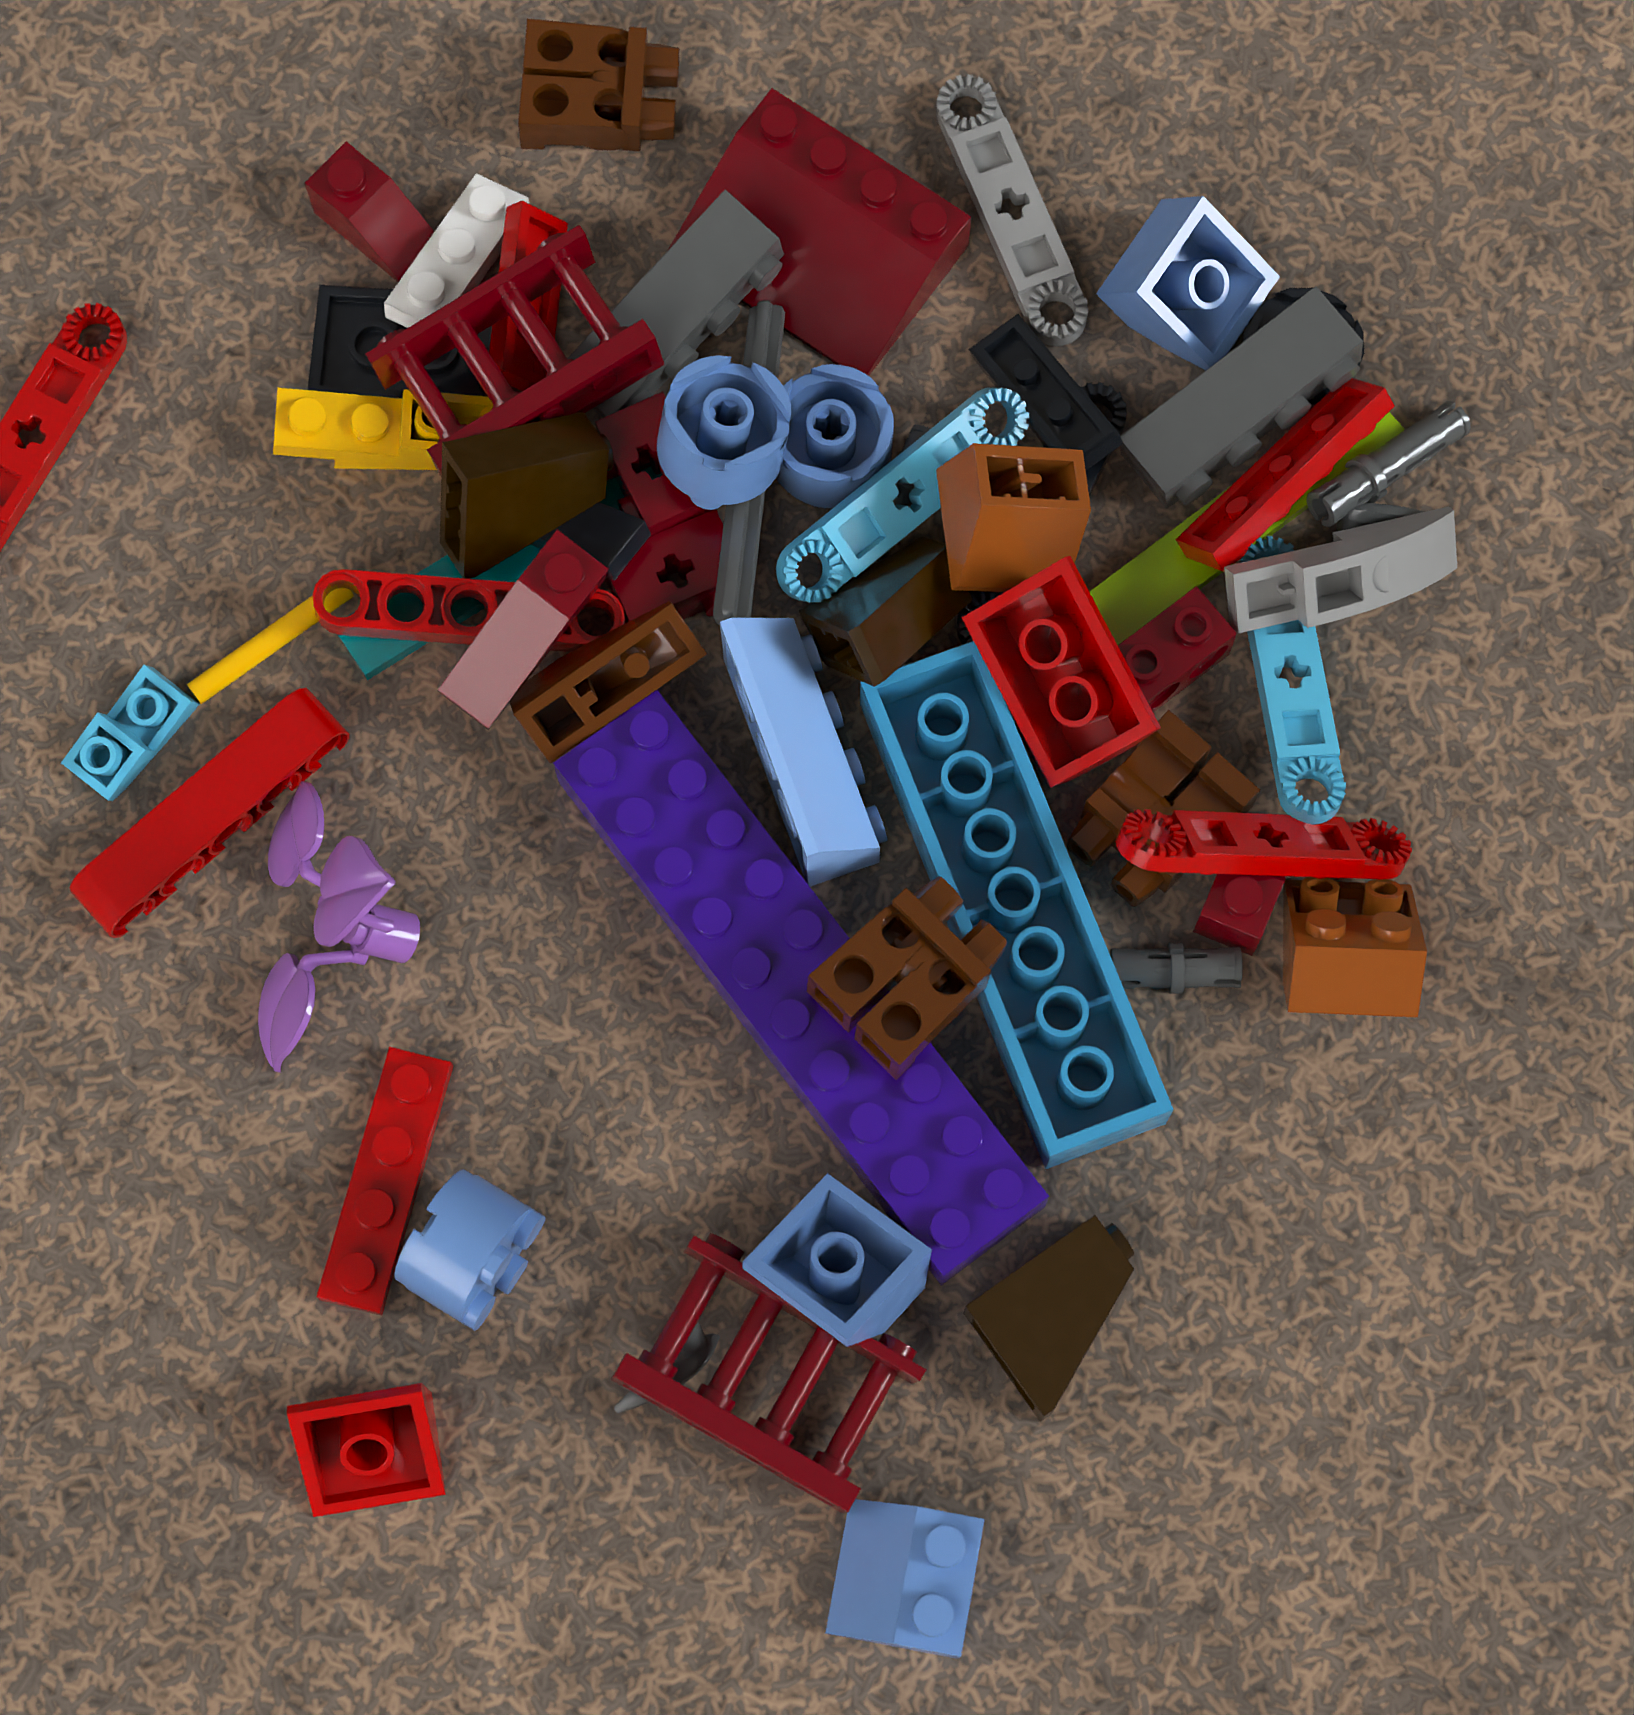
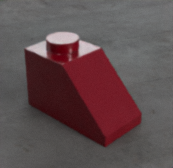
M347 141L304 183L314 213L397 282L401 280L435 232L391 177Z
M1216 874L1193 932L1228 947H1240L1241 952L1253 956L1268 924L1286 876Z

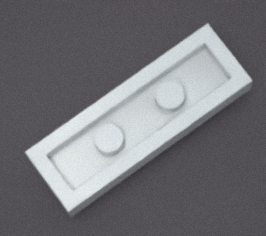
M475 174L384 302L385 317L409 328L478 286L501 254L506 207L521 200L529 203V198L479 174Z

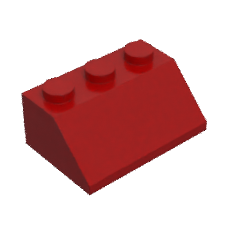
M1065 556L961 617L1050 788L1082 776L1131 749L1161 728L1071 556Z

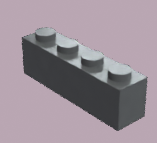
M724 190L611 311L621 327H629L643 318L656 337L665 365L594 407L593 410L602 418L653 396L669 377L674 380L676 374L681 369L697 360L699 354L695 350L711 333L718 336L730 327L740 313V307L737 305L753 288L757 291L763 290L781 270L782 262L779 260L784 256L779 237L728 191ZM594 330L574 350L568 359H577L599 345L600 339Z
M1315 286L1121 436L1123 442L1120 446L1121 455L1166 509L1179 500L1184 505H1188L1210 488L1213 483L1210 477L1225 465L1230 463L1232 467H1237L1251 458L1262 445L1259 439L1279 425L1282 430H1285L1298 422L1311 408V404L1308 401L1325 388L1334 392L1353 378L1360 370L1358 363L1361 361L1363 340Z

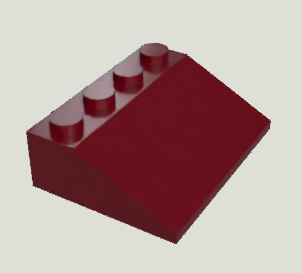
M771 88L736 132L668 250L724 190L728 191L779 237L784 256L779 260L782 262V268L772 282L761 291L753 288L741 302L750 308L758 306V302L762 300H769L772 305L782 306L785 311L784 330L836 365L855 368L870 376L969 246L971 216Z

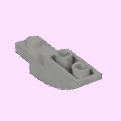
M1448 506L1333 532V542L1225 566L1229 625L1237 633L1299 620L1309 628L1376 609L1430 586L1457 569L1454 510Z

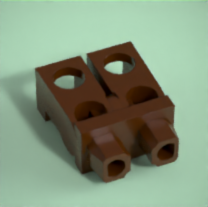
M527 18L523 61L524 74H522L518 120L521 149H545V145L586 146L594 150L611 151L622 148L623 151H641V140L674 139L676 99L645 97V85L678 87L679 48L647 43V28L629 27L628 32L611 26Z
M1168 709L1158 720L1161 728L1144 739L1132 754L1107 778L1102 786L1086 800L1081 820L1070 835L1067 848L1080 861L1092 867L1111 846L1119 852L1116 838L1127 814L1133 813L1134 810L1140 809L1143 813L1145 809H1149L1152 814H1156V811L1163 813V815H1172L1174 810L1247 813L1253 807L1261 790L1217 752L1200 770L1199 775L1171 803L1170 800L1204 765L1211 746ZM1148 839L1146 844L1150 845L1153 840ZM1128 862L1112 878L1111 886L1128 904L1136 907L1152 896L1158 889L1166 893L1185 873L1153 872Z
M941 876L921 887L914 894L905 888L892 900V904L878 913L808 975L807 992L848 1033L856 1027L854 1039L895 1080L914 1063L915 1057L945 1026L953 1021L970 1001L974 1000L987 987L991 969L999 960L1007 945L1006 939L990 923L983 919L961 940L944 925L962 908L963 899ZM893 986H895L883 999H881Z

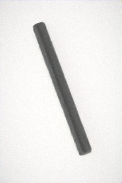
M762 300L758 302V306L752 307L749 310L743 359L744 366L751 368L752 362L765 367L777 378L785 322V311L782 306L772 305L769 300ZM765 491L746 502L726 505L713 619L718 625H720V621L729 618H751Z

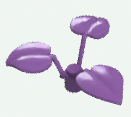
M301 781L295 795L283 809L273 830L268 853L269 874L272 881L282 887L292 885L299 873L304 879L320 887L321 896L318 899V908L314 919V936L316 941L320 945L332 947L343 940L345 943H349L351 948L344 951L307 954L301 958L300 962L296 955L286 953L270 971L261 993L258 1025L265 1056L274 1071L280 1073L283 1060L297 1045L312 1015L315 1000V982L311 971L315 967L345 962L365 965L369 955L398 963H405L412 957L420 935V922L416 914L376 904L395 885V880L378 864L368 845L362 839L346 836L330 854L322 874L314 869L310 858L317 852L323 839L324 812L320 797L314 786L305 781Z

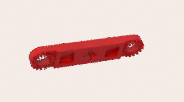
M86 303L84 304L85 307L79 308L78 306L74 308V313H69L65 317L67 321L63 323L62 329L53 343H49L0 421V552L125 351L127 345L126 330L117 313L108 306L104 307L100 303H96V305ZM93 324L108 326L111 330L109 333L110 339H106L105 346L101 344V348L93 347V350H90L89 347L83 348L79 344L80 334L86 327ZM37 425H40L39 429L45 440L41 444L30 442L23 449L24 444L18 436L19 432L22 429L32 432Z
M1138 809L1134 810L1133 813L1127 814L1116 838V845L1121 855L1137 867L1153 872L1200 873L1204 875L1236 874L1314 877L1320 879H1393L1402 873L1412 852L1410 840H1405L1406 835L1404 832L1397 834V827L1393 825L1391 829L1386 828L1387 822L1382 820L1380 825H1378L1377 820L1370 818L1369 822L1366 819H1361L1360 822H1345L1343 817H1333L1327 822L1311 825L1284 814L1174 810L1172 815H1163V813L1156 811V814H1152L1149 809H1145L1142 813ZM1148 839L1153 840L1150 845L1146 844ZM1376 848L1379 849L1377 854L1374 853Z

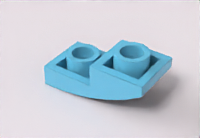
M143 665L109 713L106 715L97 712L61 764L105 799L114 801L126 790L199 706V703L155 668Z

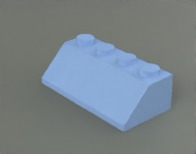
M729 618L720 621L724 663L806 883L811 887L879 863V844L887 841L886 831L877 807L873 805L865 808L857 786L866 783L864 773L855 749L850 748L843 751L836 729L844 727L843 718L834 693L829 691L822 694L814 673L823 670L812 636L800 637L794 618Z

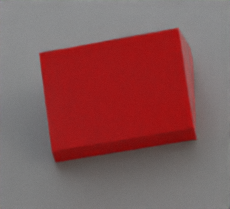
M422 1383L287 1406V1418L313 1517L446 1495L432 1392Z

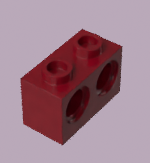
M1196 586L1120 643L1118 647L1152 712H1155L1229 656L1237 633Z

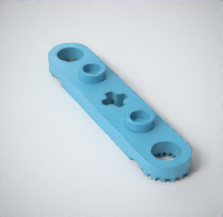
M989 387L973 394L782 550L776 565V576L781 589L789 597L808 603L821 602L832 597V593L836 592L852 577L858 576L941 508L936 473L938 467L973 443L1018 445L1017 442L1024 438L1025 435L1023 433L1029 426V424H1026L1029 412H1026L1025 407L1027 406L1025 401L1020 399L1018 393L1012 392V390L1007 388ZM994 401H998L1007 412V424L999 435L993 437L990 433H987V427L983 426L985 420H982V416L985 417L986 413H984V410H988L989 404H994ZM898 481L914 484L915 488L909 494L910 501L912 502L910 507L894 505L893 500L899 494L898 488L895 485ZM807 553H815L822 563V575L814 586L805 588L803 585H800V580L796 578L798 573L795 572V569H798L799 565H797V562L802 560V556L808 555Z
M1267 536L1266 539L1260 537L1256 540L1257 543L1255 545L1252 544L1248 548L1247 553L1240 560L1242 563L1294 551V546L1291 543L1288 545L1283 543L1284 539L1282 538L1273 540V536ZM1299 620L1247 631L1280 805L1288 815L1304 823L1315 825L1327 822L1336 815L1346 794V782L1343 779L1344 776L1339 759L1340 749L1316 627L1307 628ZM1284 667L1291 668L1295 677H1304L1301 679L1298 688H1290L1287 679L1279 678ZM1303 779L1316 780L1326 788L1329 797L1326 801L1322 800L1320 804H1318V801L1310 804L1308 799L1305 802L1302 795H1297L1298 790L1295 789L1296 782Z

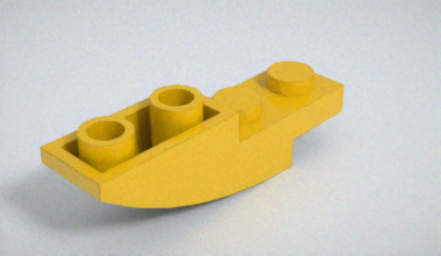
M277 387L273 455L334 460L335 469L437 470L427 449L437 444L440 437L409 390L404 389L402 399ZM441 393L460 424H470L491 411L493 407L488 397Z

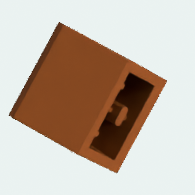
M973 443L936 469L952 590L1006 592L1065 556H1071L1075 563L1091 512L1083 450Z
M1307 877L1303 880L1285 879L1283 884V986L1288 1012L1418 1017L1427 948L1411 884H1399L1389 879H1373L1367 883L1336 882L1330 878L1320 879L1314 877Z

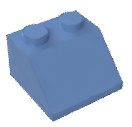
M1204 196L1161 199L1096 295L1128 327L1171 353L1206 371L1227 355L1280 276Z
M827 1173L745 1258L742 1268L848 1347L885 1333L925 1289L932 1249Z
M855 1499L846 1517L826 1634L959 1659L963 1648L984 1519L918 1506Z

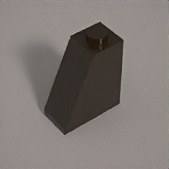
M578 412L442 442L440 544L462 578L471 579L479 576L605 499L607 471H611L614 464L613 451L608 438L604 434L597 432L584 412Z
M922 536L863 571L858 576L848 580L836 592L831 594L832 597L821 602L810 603L798 611L825 665L875 687L894 673L965 608L973 598L969 591L951 589L946 544Z
M1096 1215L967 1304L963 1314L1040 1422L1050 1416L1056 1408L1134 1271V1267L1128 1259L1135 1254L1123 1233L1113 1223L1104 1227Z

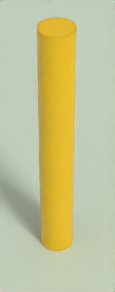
M335 589L325 598L324 607L331 613L354 597L350 589ZM310 596L187 683V687L202 705L319 622L315 616L313 597Z

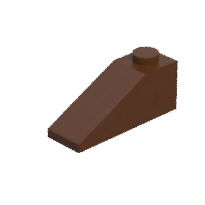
M668 601L560 657L531 677L511 700L512 712L551 764L706 656L707 652L671 601Z

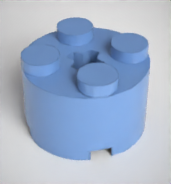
M716 355L701 358L688 364L676 374L664 401L657 438V456L667 478L680 491L690 496L691 501L696 506L709 510L717 509L722 505L746 502L763 493L773 483L779 473L790 430L791 402L782 383L765 367L753 362L751 368L731 363V356Z
M827 364L811 368V373L805 374L794 381L792 378L783 385L791 402V419L784 455L776 477L777 481L792 496L806 504L821 508H834L892 461L894 417L891 407L879 391V386L870 376L855 368L844 365ZM830 434L839 435L834 440H828Z
M463 1169L455 1173L443 1185L426 1208L433 1215L428 1220L422 1233L413 1229L398 1259L394 1277L395 1280L405 1285L406 1289L475 1331L489 1315L496 1300V1297L493 1296L496 1290L499 1289L505 1294H509L526 1269L528 1260L519 1254L522 1249L526 1250L533 1243L544 1224L545 1216L479 1175H473Z

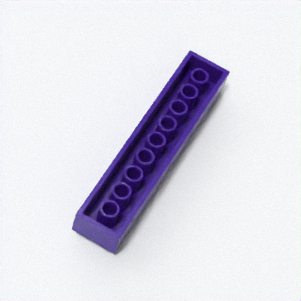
M655 690L553 763L559 784L892 1221L932 1249L928 1269L941 1286L1045 1208L1049 1195L931 1043L915 1057L914 1063L895 1080L854 1039L856 1027L848 1033L807 992L808 975L850 938L658 690ZM890 990L881 999H883L890 992Z

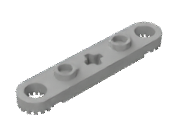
M967 74V77L958 75L954 80L946 81V85L942 86L939 90L936 105V117L1026 324L1044 344L1063 346L1072 343L1079 338L1085 329L1089 309L1087 299L1084 297L1074 275L1075 271L1009 122L1004 117L999 106L995 91L993 92L991 85L984 83L980 77L976 79L973 78V75ZM967 96L978 100L983 109L981 114L976 115L975 119L973 116L970 117V120H967L966 117H963L962 120L959 115L954 116V112L950 111V104L959 97ZM1010 198L1014 205L1025 204L1022 207L1020 219L1012 220L1009 213L998 214L1001 211L1003 199ZM1059 301L1067 304L1072 309L1074 317L1072 321H1068L1067 325L1061 324V327H1058V325L1054 324L1053 327L1050 326L1051 323H1045V319L1041 318L1040 309L1049 302Z

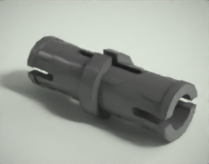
M1182 942L1168 943L1167 948L1110 949V956L1124 989L1168 988L1169 994H1182L1184 988H1241L1242 953L1240 947L1183 948Z

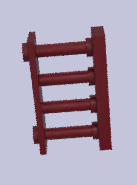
M580 225L566 233H557L546 238L538 246L537 250L409 328L395 330L387 334L380 340L377 347L365 354L385 390L401 380L404 381L440 437L437 444L427 449L440 476L442 473V442L578 412L586 413L665 365L656 337L642 318L629 327H621L583 271L596 262L586 234ZM561 283L600 339L598 346L577 359H568L530 303ZM508 315L547 372L544 379L522 392H514L477 335ZM455 347L493 404L491 411L468 425L460 424L424 368L425 365Z
M713 1233L709 1234L706 1241L694 1235L683 1253L701 1263L651 1351L643 1349L638 1359L626 1353L610 1380L841 1513H848L861 1488L847 1480L852 1472V1469L847 1465L896 1376L914 1384L921 1381L927 1369L913 1362L917 1354L916 1350L886 1333H883L878 1341L869 1338L848 1346L849 1349L874 1363L824 1452L817 1450L812 1460L789 1447L794 1438L789 1432L837 1345L841 1342L742 1268V1262H740L744 1251ZM723 1276L758 1295L709 1384L701 1383L697 1392H694L673 1380L678 1371L673 1364ZM782 1309L816 1330L767 1418L759 1417L755 1426L731 1413L736 1405V1402L731 1398Z

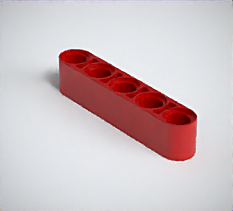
M341 569L332 570L323 575L315 584L312 597L315 616L320 625L330 633L344 636L471 645L516 582ZM338 588L352 590L360 599L358 609L348 617L331 615L324 607L325 598L331 591ZM598 589L582 609L598 607L607 612L612 623L610 631L624 624L623 606L618 598L609 591ZM399 593H410L421 600L424 609L417 619L410 622H401L390 615L387 610L388 603ZM468 597L477 599L484 605L487 617L477 626L466 627L460 625L451 615V608L456 601ZM576 617L550 651L572 652L601 636H592L585 633L580 628Z
M305 687L291 692L88 863L73 879L69 887L70 892L111 938L124 936L128 932L125 928L128 923L141 912L146 916L177 890L174 886L176 882L191 870L195 874L198 873L226 849L222 843L237 830L241 829L243 832H246L274 808L271 801L285 789L289 788L291 791H294L301 781H305L322 767L319 760L333 748L337 747L339 750H342L350 738V733L309 689Z

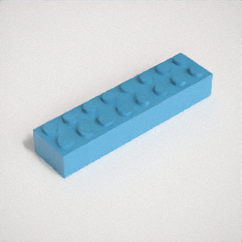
M974 641L900 667L885 681L875 687L861 681L860 707L930 882L941 876L963 899L962 908L947 921L949 929L961 940L983 919L990 923L1007 941L1005 951L991 969L987 987L977 996V999L1045 1170L1165 1125L1174 1109L1009 708Z

